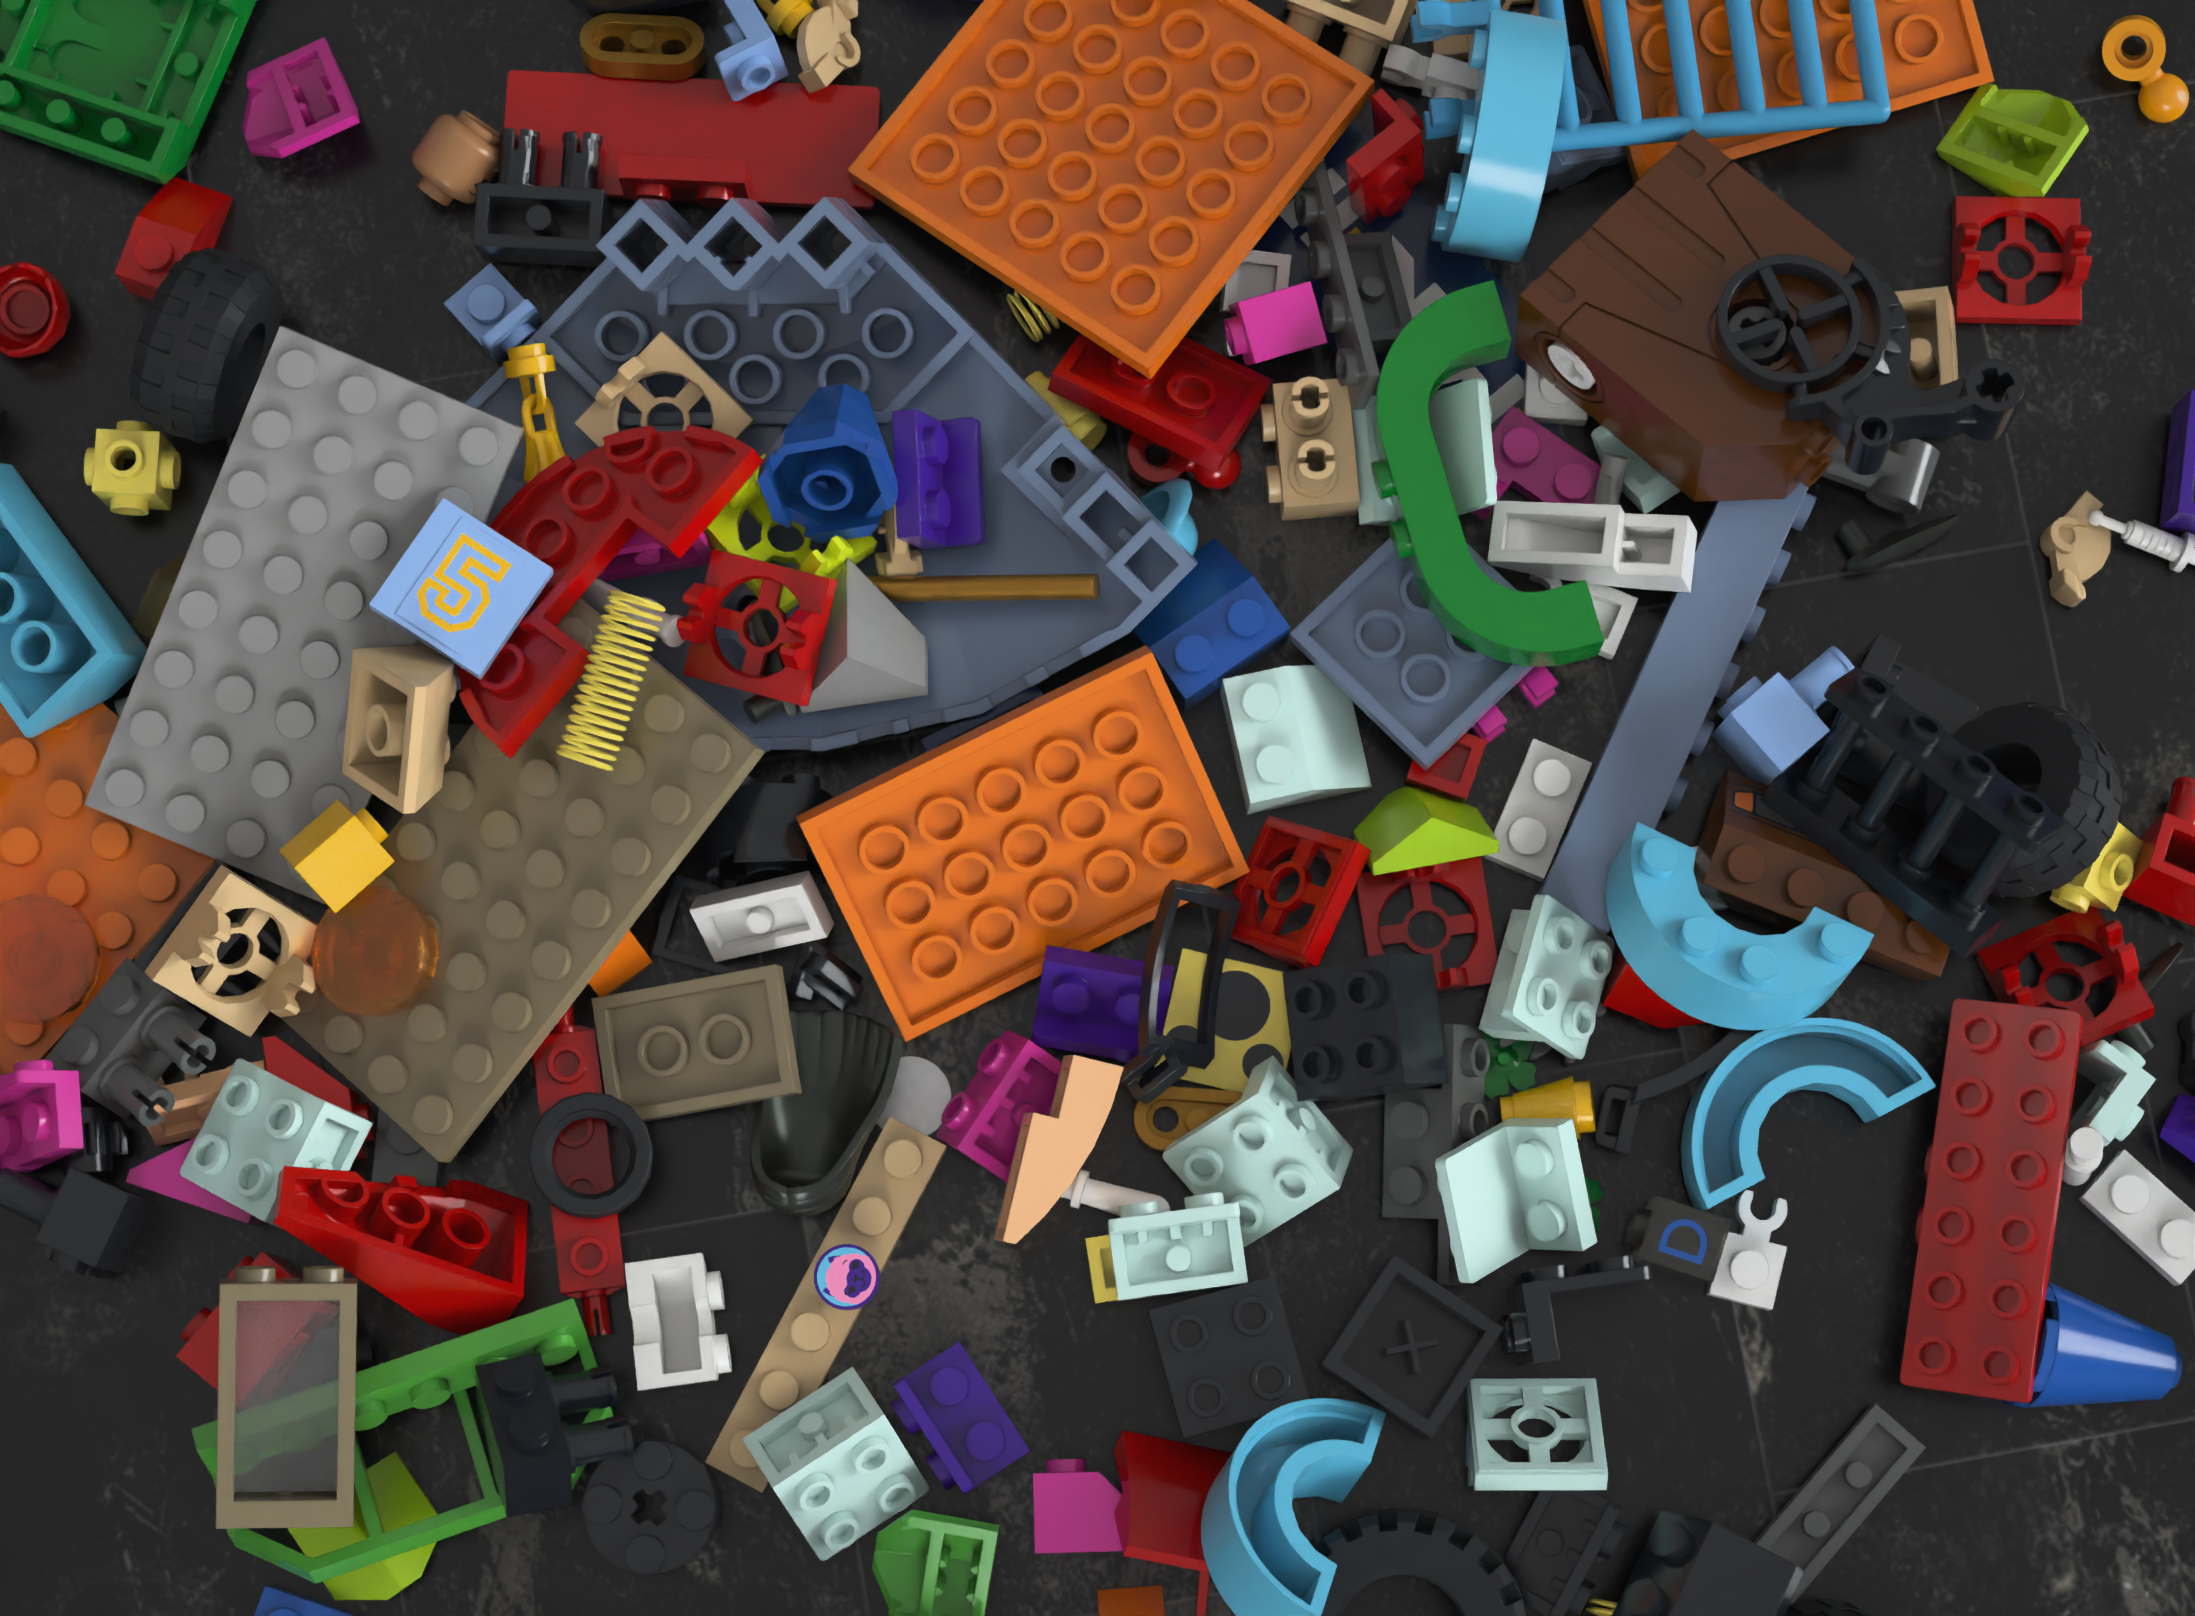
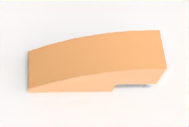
M1077 1055L1063 1056L1050 1115L1046 1116L1037 1113L1023 1114L994 1240L1016 1244L1049 1212L1071 1185L1094 1148L1109 1115L1124 1067Z

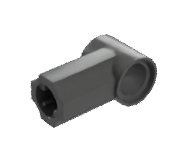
M1914 438L1889 446L1885 460L1876 473L1859 475L1847 466L1845 462L1846 449L1842 444L1830 454L1832 457L1831 463L1822 474V477L1866 492V498L1877 506L1906 515L1920 513L1940 456V452L1935 447Z

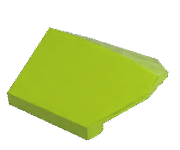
M1987 83L1979 86L1936 148L1939 157L1998 197H2044L2089 132L2084 118L2080 117L2070 101L2040 90L1998 89L1996 85Z
M1404 785L1387 794L1353 830L1354 841L1360 842L1371 850L1366 863L1374 876L1500 853L1498 839L1477 808L1418 786Z
M397 1451L367 1469L385 1533L439 1514ZM355 1485L353 1527L287 1528L303 1553L310 1558L370 1538ZM437 1542L323 1581V1583L335 1600H389L422 1576Z

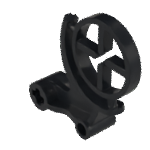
M1780 254L1764 257L1739 270L1728 282L1720 298L1715 319V334L1719 349L1729 366L1743 379L1759 388L1777 393L1793 394L1794 398L1784 404L1785 417L1790 421H1807L1818 418L1846 449L1845 462L1847 466L1859 475L1876 473L1885 460L1889 446L1898 442L1922 437L1948 438L1962 433L1981 441L1998 439L2006 434L2012 425L2023 398L2025 384L2021 373L2007 361L1994 358L1982 360L1973 365L1966 377L1933 389L1923 390L1914 386L1908 375L1911 337L1904 309L1887 280L1862 256L1860 258L1857 257L1851 263L1849 273L1843 277L1828 265L1806 256ZM1775 275H1794L1812 280L1823 286L1834 296L1801 308L1795 322L1797 327H1793L1790 330L1787 343L1802 373H1782L1767 369L1752 361L1742 352L1743 350L1776 339L1781 328L1780 321L1785 320L1790 305ZM1757 281L1775 318L1731 333L1728 324V308L1742 289ZM1857 286L1863 291L1873 312L1876 326L1875 348L1859 342L1862 330V312L1857 296L1853 291ZM1845 314L1849 328L1848 342L1834 360L1821 367L1802 329ZM1853 357L1867 362L1856 375L1843 384L1827 391L1809 394V391L1823 387L1836 379L1847 368Z

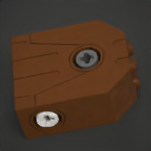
M1691 129L1666 156L1664 155L1635 183L1631 190L1613 204L1580 239L1578 238L1536 281L1534 280L1519 295L1515 354L1552 385L1555 383V387L1604 428L1609 430L1610 433L1694 502L1785 499L1800 482L1809 487L1822 476L1831 463L1832 457L1830 454L1841 442L1818 418L1807 421L1788 420L1785 417L1784 404L1794 398L1793 394L1777 393L1759 388L1743 379L1729 366L1719 349L1715 334V319L1720 298L1728 282L1739 270L1764 257L1780 254L1806 256L1828 265L1842 277L1849 273L1851 263L1856 258L1737 163L1733 162L1731 164L1732 159L1694 129ZM1775 275L1790 305L1785 320L1780 321L1781 328L1776 339L1743 350L1742 352L1752 361L1767 369L1782 373H1802L1787 343L1790 330L1793 327H1797L1795 322L1801 308L1834 296L1823 286L1812 280L1794 275ZM1757 281L1742 289L1728 308V324L1731 333L1775 318ZM1857 286L1853 291L1857 296L1862 312V330L1859 342L1875 348L1876 326L1873 312L1863 291ZM1845 314L1802 329L1821 367L1830 363L1842 352L1849 338V328ZM1853 357L1847 368L1836 379L1823 387L1809 391V394L1827 391L1843 384L1856 375L1867 362Z

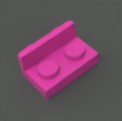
M1009 1030L1004 1031L1000 1038L992 1040L982 1051L977 1062L978 1071L965 1091L956 1094L945 1107L941 1117L942 1125L937 1131L936 1137L959 1150L1007 1184L1023 1114L1037 1113L1046 1116L1050 1115L1062 1063L1029 1039Z
M30 1060L15 1063L12 1065L13 1072L0 1075L1 1170L6 1167L18 1173H29L84 1148L79 1071L53 1070L52 1061Z

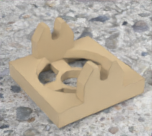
M661 331L637 357L634 356L618 369L617 375L600 388L595 396L596 401L574 424L598 447L603 446L604 436L619 432L617 421L620 404L624 396L642 412L640 419L641 427L649 426V414L654 407L662 403H670L678 407L683 414L684 425L682 431H686L687 425L691 426L692 424L690 410L704 396L709 402L712 415L711 430H716L738 439L755 419L665 332ZM665 373L682 376L690 382L675 398L668 396L655 398L639 380Z
M220 865L144 972L154 982L251 1038L269 1011L280 1018L297 1015L300 1008L295 1000L296 993L302 990L312 994L316 989L315 970L306 962V959L326 931L311 919L223 865ZM249 908L239 923H230V918L225 914L233 909ZM270 917L276 922L282 938L281 951L275 961L259 953L260 944L257 938L258 933ZM234 933L247 935L249 941L248 949L239 961L233 964H223L218 961L217 949L221 942L227 943L231 938L230 935ZM191 965L194 967L208 965L196 982ZM248 970L262 978L256 988L242 995L222 997L215 994L228 975H236Z

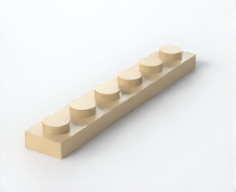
M891 1116L888 1118L705 1463L761 1493L765 1492L769 1482L742 1439L821 1387L863 1308L849 1311L839 1310L827 1304L819 1296L814 1284V1270L818 1260L827 1250L834 1246L852 1244L865 1249L872 1255L881 1274L946 1152V1145Z

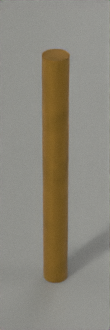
M1098 574L867 577L891 602L1095 600L1099 598L1100 594Z

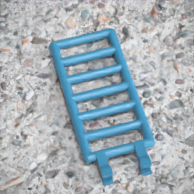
M1441 0L1417 1L1415 5L1416 14L1410 17L1412 42H1429L1447 36L1473 34L1475 29L1486 30L1490 8L1501 10L1500 0H1475L1455 3ZM1538 0L1540 17L1566 21L1563 0ZM1600 0L1617 121L1580 124L1566 26L1564 73L1552 152L1680 141L1691 129H1694L1705 139L1883 123L1890 116L1891 106L1875 0H1849L1864 100L1831 103L1827 101L1813 0H1787L1802 105L1766 108L1751 1L1725 0L1741 110L1704 113L1688 0H1662L1679 116L1642 119L1626 0ZM1452 97L1430 99L1428 102L1429 111H1424L1422 115L1425 140L1457 135L1462 115H1473L1475 99L1461 100Z

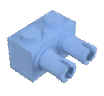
M1831 646L1791 680L1784 678L1778 672L1763 685L1754 676L1726 700L1727 703L1717 711L1724 721L1711 735L1750 779L1769 786L1773 780L1781 776L1807 754L1830 731L1817 716L1816 711L1828 701L1824 697V693L1829 685L1854 669V666L1838 648Z

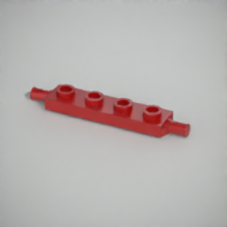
M572 1003L533 1054L540 1118L543 1113L563 1098L584 1092L603 1094L596 1030L575 1025ZM587 1117L573 1121L560 1132L554 1143L552 1162L555 1173L565 1186L578 1193L594 1195L614 1187L607 1121L605 1119ZM551 1205L561 1295L582 1299L584 1324L588 1337L597 1336L594 1314L596 1310L599 1314L601 1336L613 1334L608 1295H612L626 1287L618 1214L599 1219L572 1217Z

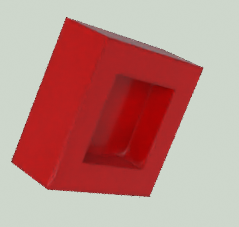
M1466 732L1426 772L1412 760L1405 782L1465 803L1488 740Z

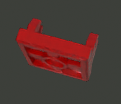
M1955 196L1951 202L1952 304L1954 307L1955 323L2078 325L2082 320V285L2088 278L2092 262L2091 256H2086V248L2091 239V231L2087 225H2081L2080 198ZM2004 217V240L1998 243L1993 251H1976L1977 243L1981 236V229L1997 218ZM2025 217L2034 219L2048 228L2060 244L2063 253L2039 252L2034 244L2026 240ZM2013 246L2026 251L2032 262L2030 274L2020 279H2013L2004 275L1997 261L2000 251ZM1978 272H1991L1994 279L2005 287V303L1999 302L1983 291L1976 281ZM2037 273L2062 274L2051 294L2036 303L2026 305V285L2032 282Z
M712 549L704 584L694 583L683 594L682 601L689 605V613L686 617L678 619L676 624L681 639L691 642L683 675L799 706H808L838 580ZM753 579H763L756 603L748 605L742 612L721 607L724 598L738 585ZM784 586L796 597L800 609H797L789 619L779 607ZM767 609L777 618L779 624L778 634L771 644L760 647L750 639L748 623L755 612ZM717 627L737 631L740 642L746 647L741 671L734 668L721 653L715 633ZM780 649L779 654L785 668L768 676H763L767 655Z
M1268 815L1246 862L1250 872L1239 877L1232 892L1233 895L1238 896L1241 906L1231 939L1252 945L1266 955L1291 967L1292 965L1300 969L1312 968L1313 966L1318 967L1371 850L1358 841ZM1293 853L1290 861L1281 863L1276 868H1274L1285 857ZM1315 856L1325 860L1331 866V874L1325 887L1312 884V876L1309 869ZM1298 872L1300 883L1297 891L1289 900L1278 902L1276 898L1278 885L1288 874ZM1263 890L1264 898L1269 907L1262 922H1260L1258 901ZM1303 904L1315 907L1309 922L1303 928L1285 935H1279L1288 913L1299 909Z
M1481 856L1375 876L1372 872L1361 873L1355 889L1366 957L1384 954L1383 946L1405 944L1416 954H1432L1437 993L1491 985L1498 957ZM1429 881L1438 882L1455 890L1469 905L1471 913L1448 916L1443 909L1433 905ZM1409 884L1413 909L1406 914L1402 923L1380 926V916L1387 901L1401 888ZM1431 912L1442 920L1445 927V936L1441 943L1432 948H1422L1411 940L1408 933V925L1416 914ZM1475 933L1474 943L1467 958L1456 968H1449L1443 971L1441 951L1448 945L1451 937Z
M2089 906L2086 913L2072 911L1977 951V963L2000 1003L2037 1007L2047 1006L2048 1008L2075 1010L2081 1013L2084 1017L2080 1047L2153 1017L2155 1006L2138 979L2139 963L2133 943L2125 945L2123 926L2120 921L2111 920L2105 923L2097 907ZM2057 941L2080 943L2099 953L2103 959L2084 967L2071 962H2063L2052 943ZM2032 952L2043 972L2040 975L2039 986L2030 989L2029 986L2022 987L2020 983L2019 966L2026 955ZM2068 973L2080 980L2084 990L2075 1000L2064 1002L2052 998L2047 992L2045 984L2055 974ZM2114 978L2112 1000L2104 1012L2094 1017L2086 1003L2089 999L2090 988Z

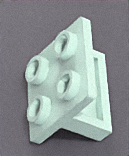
M1535 895L1531 910L1512 909L1478 1029L1492 1038L1545 1042L1568 1058L1583 1059L1589 1037L1595 1028L1596 1012L1605 979L1612 966L1614 940L1549 895Z

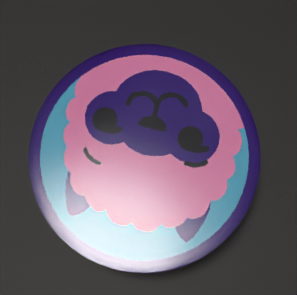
M842 1244L830 1248L820 1257L814 1270V1284L819 1296L830 1306L845 1311L856 1310L868 1304L877 1293L880 1284V1271L875 1259L865 1249L852 1244Z

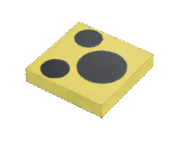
M1182 948L1163 1035L1197 1043L1202 979L1208 954ZM1225 958L1217 999L1215 1058L1205 1070L1188 1066L1187 1072L1178 1081L1216 1090H1230L1243 1093L1253 1067L1272 1055L1285 1070L1287 1069L1291 1041L1282 973L1286 972ZM1164 1055L1158 1060L1155 1067L1166 1059Z

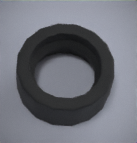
M584 1092L561 1099L543 1113L531 1134L528 1161L536 1187L552 1206L572 1217L599 1219L620 1213L639 1198L651 1176L653 1147L646 1124L630 1105L609 1094ZM587 1117L605 1119L617 1126L626 1137L630 1150L629 1167L622 1180L610 1190L594 1195L578 1193L565 1186L556 1175L552 1162L553 1146L560 1132L573 1121Z

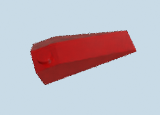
M284 1166L280 1171L273 1223L337 1265L344 1267L346 1271L429 1325L464 1336L507 1321L524 1297L528 1201L465 1180L450 1179L445 1187L418 1185L415 1176L395 1175L390 1183L365 1181L354 1171Z

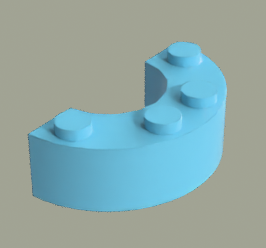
M1490 8L1486 30H1474L1469 51L1468 67L1477 69L1473 115H1462L1456 152L1465 154L1461 173L1450 172L1444 204L1437 203L1431 228V241L1440 242L1442 251L1519 263L1523 258L1540 207L1554 141L1564 73L1566 21Z
M1639 822L1635 824L1612 859L1606 883L1608 919L1618 947L1635 973L1658 996L1680 1011L1706 1023L1737 1030L1755 1031L1787 1026L1811 1015L1823 1006L1868 949L1874 934L1817 907L1813 908L1801 925L1785 934L1757 935L1735 928L1716 915L1699 892L1693 871L1696 849Z
M1804 1018L1787 1026L1758 1032L1741 1043L1723 1061L1709 1070L1699 1084L1687 1110L1681 1139V1166L1687 1192L1696 1213L1705 1211L1765 1179L1757 1155L1759 1128L1770 1107L1785 1094L1798 1090L1827 1092L1848 1103L1864 1123H1867L1935 1088V1084L1919 1062L1902 1046L1882 1033L1855 1022L1834 1018Z
M1305 1399L1291 1402L1272 1410L1256 1421L1246 1432L1212 1483L1204 1502L1201 1517V1542L1209 1573L1223 1600L1236 1616L1322 1615L1337 1564L1316 1551L1300 1531L1292 1508V1500L1294 1498L1318 1496L1342 1503L1371 1463L1386 1412L1358 1402L1342 1399Z

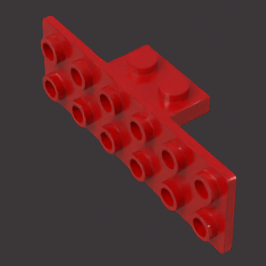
M511 70L507 75L504 128H514L516 130L515 134L519 136L520 129H530L540 133L535 186H560L563 154L562 134L564 132L577 131L578 138H581L582 142L583 132L596 133L603 137L600 148L598 189H604L609 199H629L635 202L639 199L665 200L668 204L671 201L694 202L703 207L721 209L733 197L754 199L760 206L813 208L823 196L843 198L854 210L869 211L875 206V197L852 183L847 170L879 131L881 94L877 87L828 85L826 88L809 94L803 83L775 82L767 88L739 101H733L724 81L719 79L687 78L678 81L612 78L589 73Z
M1960 998L1953 1002L1933 1143L1928 1147L1925 1158V1177L1928 1181L1924 1207L1919 1211L1916 1222V1242L1919 1246L1900 1373V1382L1903 1385L2025 1404L2032 1400L2084 1022L2083 1015L2078 1011Z

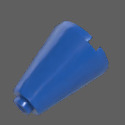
M2048 1281L2032 1400L2026 1404L2005 1400L2000 1401L2003 1404L2013 1405L2018 1408L2159 1400L2168 1393L2169 1389H2173L2178 1384L2182 1373V1357L2176 1350L2171 1337Z

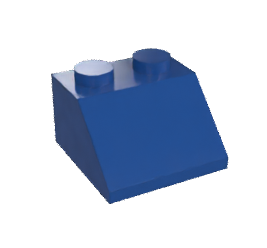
M1215 538L1195 551L1193 557L1197 560L1198 564L1128 634L1138 649L1147 645L1152 651L1172 697L1183 712H1186L1221 688L1222 679L1238 676L1286 643L1291 628L1256 578Z

